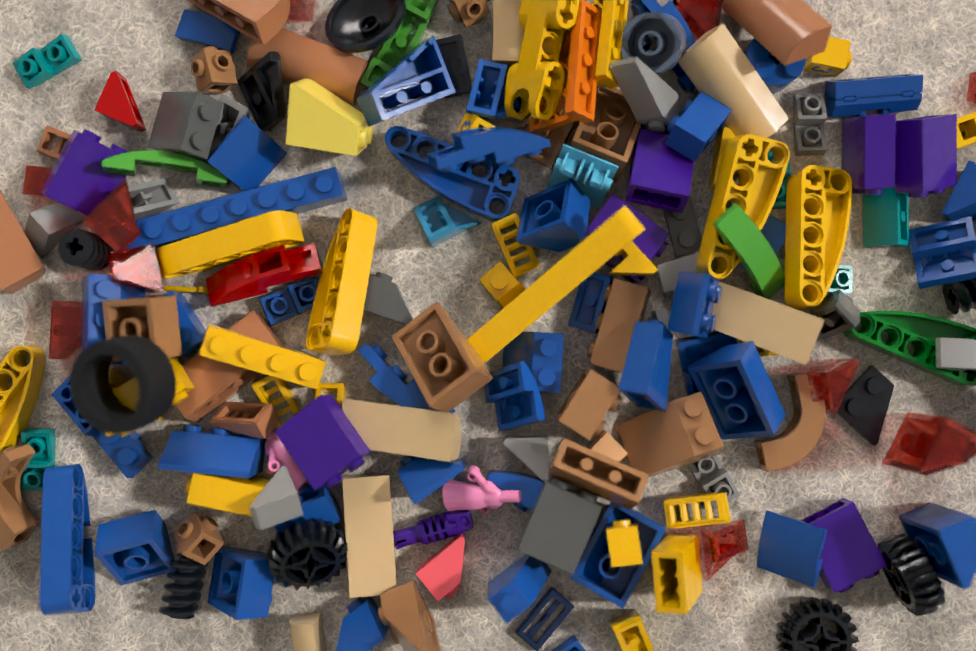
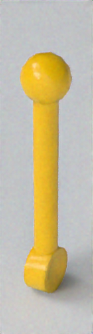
M152 282L149 285V290L153 293L172 290L208 295L207 287L169 286L160 285L158 282Z

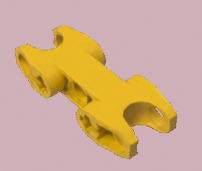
M521 0L519 24L525 31L519 62L513 64L507 73L504 100L507 117L523 120L530 112L532 118L549 121L555 113L565 79L564 68L558 63L564 30L571 28L575 24L579 0ZM517 97H521V109L516 113L513 103ZM541 97L547 103L546 111L543 114L539 110Z

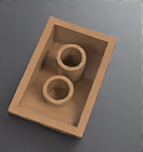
M605 85L597 86L594 121L587 124L579 122L570 144L573 148L619 166L612 181L615 184L628 162L641 126L621 90L616 88L609 89Z
M437 301L391 336L429 407L436 410L450 412L493 379L478 353Z
M702 392L667 403L666 411L651 410L616 426L623 448L628 453L626 456L630 467L648 474L649 477L719 455L724 447Z
M413 580L380 594L382 607L378 608L379 616L384 626H390V633L395 644L400 643L404 651H441L435 620Z

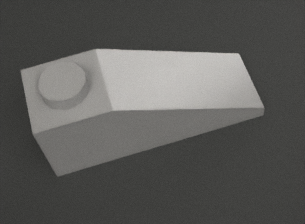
M637 56L610 62V70L636 120L650 131L665 132L674 116L679 114L681 96Z

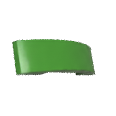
M405 0L406 12L400 27L384 43L377 58L373 57L360 81L362 85L370 88L419 44L439 0Z
M156 150L132 151L102 160L104 173L135 177L136 165L197 173L196 185L226 188L227 177L214 167L195 158L173 152Z
M734 203L713 223V226L725 245L733 248L752 279L750 285L756 295L770 300L785 285L783 269L764 235L742 208Z

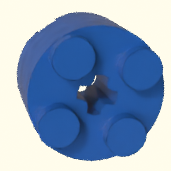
M755 38L744 50V54L772 94L780 92L793 82L803 71L806 62L805 58L788 65H783Z

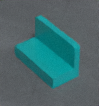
M895 186V188H883V194H862L864 247H909L908 193H896Z

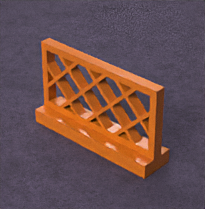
M579 0L577 19L571 27L569 36L566 34L568 29L564 30L563 37L566 40L561 46L558 63L564 66V81L567 78V86L565 89H562L555 113L549 121L541 123V120L531 117L529 132L535 135L575 121H580L584 124L594 121L597 89L595 72L602 11L585 0ZM569 52V59H568V61L566 62V61L563 60V59L565 58V56H566L567 53ZM541 97L539 110L543 114L547 108V103ZM565 105V114L561 116L559 113Z

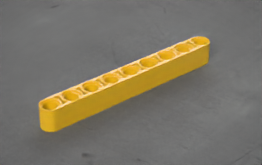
M626 205L467 339L484 364L645 230L644 226Z

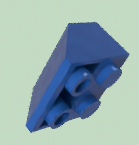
M679 272L667 329L707 338L708 332L713 333L716 322V315H712L714 303H719L722 293V286H718L719 280L709 274Z

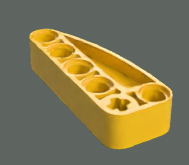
M755 134L735 136L727 141L696 261L699 273L709 274L716 279H723L739 264L740 259L733 248L725 245L724 242L720 243L718 232L713 223L726 212V203L730 200L732 205L734 203L739 205L761 231L775 203L789 162L790 152L786 144ZM769 149L773 153L772 162L768 160ZM735 171H737V173L739 174V182L737 185L733 181V174ZM714 258H716L718 266L716 270L713 272L711 269V262Z
M809 165L791 175L787 180L784 298L788 307L799 311L817 306L822 302L833 282L842 257L849 227L852 199V179L849 173L843 169Z
M347 208L340 218L324 262L323 273L320 275L305 342L308 350L332 356L351 354L358 344L378 226L377 219L373 216Z
M279 210L267 212L161 246L156 249L162 276L166 279L231 264V260L243 259L252 254L284 245L286 249L303 244L305 241L298 214Z
M16 346L9 351L0 363V453L7 448L16 447L21 438L20 432L26 428L38 399L43 381L46 355L37 346ZM27 353H29L31 357L28 365L25 362V356ZM9 376H11L13 380L11 388L8 386Z

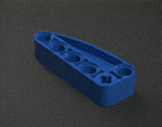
M393 126L388 129L385 134V143L388 150L409 173L433 192L458 207L492 222H496L509 215L520 182V175L516 168L510 165H498V163L486 157V159L480 162L469 163L466 161L460 163L458 168L453 171L441 172V170L430 166L428 157L419 156V150L424 146H430L434 149L433 152L453 146L452 144L403 126ZM402 136L407 139L405 145L400 148L392 146V141L396 137ZM482 165L487 168L488 172L484 177H476L472 174L473 168ZM506 175H510L512 177L511 181L514 184L509 183L505 187L502 185V180L499 179H505ZM496 201L503 203L505 206L504 212L498 215L491 213L489 210L490 204Z
M80 464L47 467L43 474L40 609L43 615L90 612L95 604V568L92 538L83 539V527L91 526L88 491L84 472Z

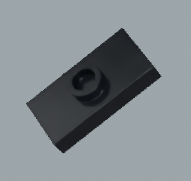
M458 34L436 40L455 89V93L445 98L470 94L473 84L462 35Z

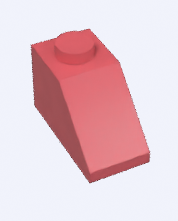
M464 533L458 534L417 568L416 575L437 601L441 600L444 596L447 599L451 598L461 588L459 584L462 578L466 538Z

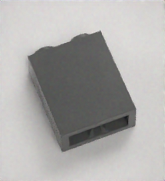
M198 91L163 92L147 147L157 151L173 152L195 159L207 160L223 102Z
M553 477L552 481L544 479L518 539L517 550L574 575L602 505L596 501L598 496L581 489L580 493L570 490L568 489L569 483Z

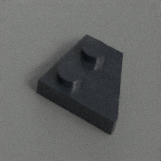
M270 51L237 80L255 122L262 131L271 130L286 118L281 58L279 52Z
M869 366L831 408L872 446H876L880 438L894 385L874 366Z

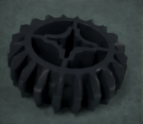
M310 518L305 523L296 521L295 526L292 527L285 525L284 532H276L275 539L270 540L267 553L269 571L276 578L277 583H283L285 588L293 585L295 590H298L301 586H305L307 590L313 585L320 587L324 581L331 583L332 576H340V570L346 568L348 551L346 537L339 526H334L332 521L325 523L322 518L316 522H312Z
M902 533L890 536L878 543V549L887 564L882 569L890 588L895 593V597L899 598L901 604L909 612L916 616L929 615L943 607L945 593L941 586L942 581L938 578L932 561L928 559L925 551L921 550L917 542L913 541L910 536Z
M812 597L810 604L806 599H800L802 608L799 609L795 604H790L791 610L794 613L790 616L788 613L782 612V616L787 620V623H777V627L784 632L775 635L776 639L781 642L777 646L778 651H798L797 644L808 647L809 651H829L834 648L832 651H857L852 644L860 642L858 637L853 634L857 628L850 622L851 616L843 612V608L838 604L832 605V602L828 599H823L821 602L817 597ZM823 617L833 620L837 633H832L826 629ZM808 621V625L806 626V628L800 630L801 627ZM821 634V639H817L818 642L814 643V638H818L817 635Z

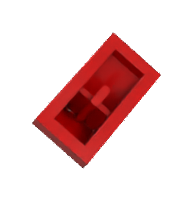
M118 71L111 72L94 110L106 118L139 132L146 131L127 79Z

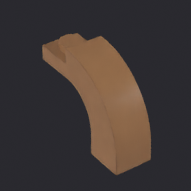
M807 373L787 375L793 402V417L789 426L782 433L774 437L754 441L761 470L770 472L796 464L813 450L821 437L826 418L825 400L812 399L814 386L811 379L807 377Z
M30 444L18 448L10 447L0 453V549L2 551L28 540L39 524L38 520L27 508L20 490L21 475L36 453Z

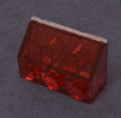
M908 412L882 464L923 476L966 464L976 455V432L949 417Z

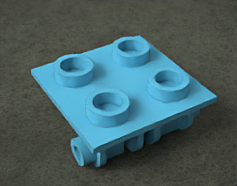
M563 144L547 187L550 188L572 178L591 200L590 205L600 208L619 166Z

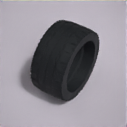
M135 335L119 336L97 342L83 350L73 363L72 372L70 373V391L73 402L83 419L101 432L122 434L145 427L162 417L169 410L172 401H174L176 376L173 365H171L167 354L156 343L151 342V340L145 337ZM114 356L124 361L135 374L139 385V401L135 411L122 405L113 394L109 383V368Z

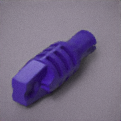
M470 510L445 511L434 516L422 518L414 526L393 531L394 542H397L395 547L398 550L419 542L428 545L432 542L445 540L473 528L474 522Z

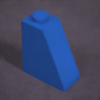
M649 319L647 323L635 322L618 390L638 407L666 411L673 335L665 324L658 320Z
M525 554L488 582V600L507 624L533 604L552 571L544 561Z

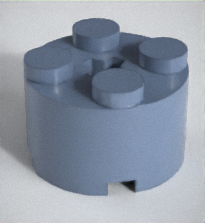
M660 12L642 13L634 17L624 28L621 53L623 59L637 56L654 73H663L674 68L678 64L680 57L684 54L688 45L686 33L682 24L669 14ZM650 38H658L656 43L657 49H650L652 44Z

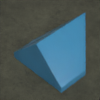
M439 195L413 208L432 247L481 224V222L443 203Z

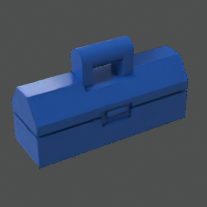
M902 74L825 81L827 116L856 115L855 117L865 116L866 110L878 109V115L889 114V112L918 110L922 100L920 92L923 91V75Z

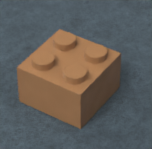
M176 295L102 301L106 340L119 336H141L156 343L167 354L168 358L182 355ZM114 356L112 362L122 360Z
M585 369L555 418L588 440L593 435L598 437L606 424L603 421L608 410L613 412L621 401L622 397L618 395L620 393L619 387L593 370Z

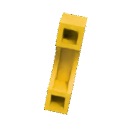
M208 324L199 350V355L316 390L326 361L322 358L266 343L212 324Z

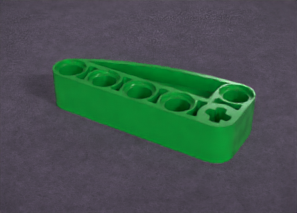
M904 311L860 312L862 328L859 333L854 328L842 332L846 337L954 385L976 386V371L964 370L963 372L936 368L935 338L976 339V329L926 314ZM883 330L888 335V341L886 344H884L881 341V333L883 332ZM910 342L913 344L915 349L912 356L908 353V345L910 344Z

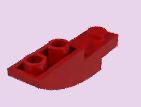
M316 244L286 250L284 245L252 254L222 268L206 279L210 306L214 307L269 293L268 287L322 274Z

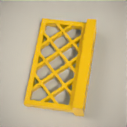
M592 0L594 2L593 6L602 9L595 72L597 86L605 85L609 89L617 88L619 85L610 70V62L623 59L621 53L622 34L627 23L629 0ZM571 29L569 31H566V34L568 36L571 32ZM569 55L563 60L567 62L569 59ZM567 80L563 84V89L567 86Z

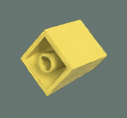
M304 78L290 84L286 145L357 156L366 149L367 144L372 143L374 127H368L362 112L312 79Z

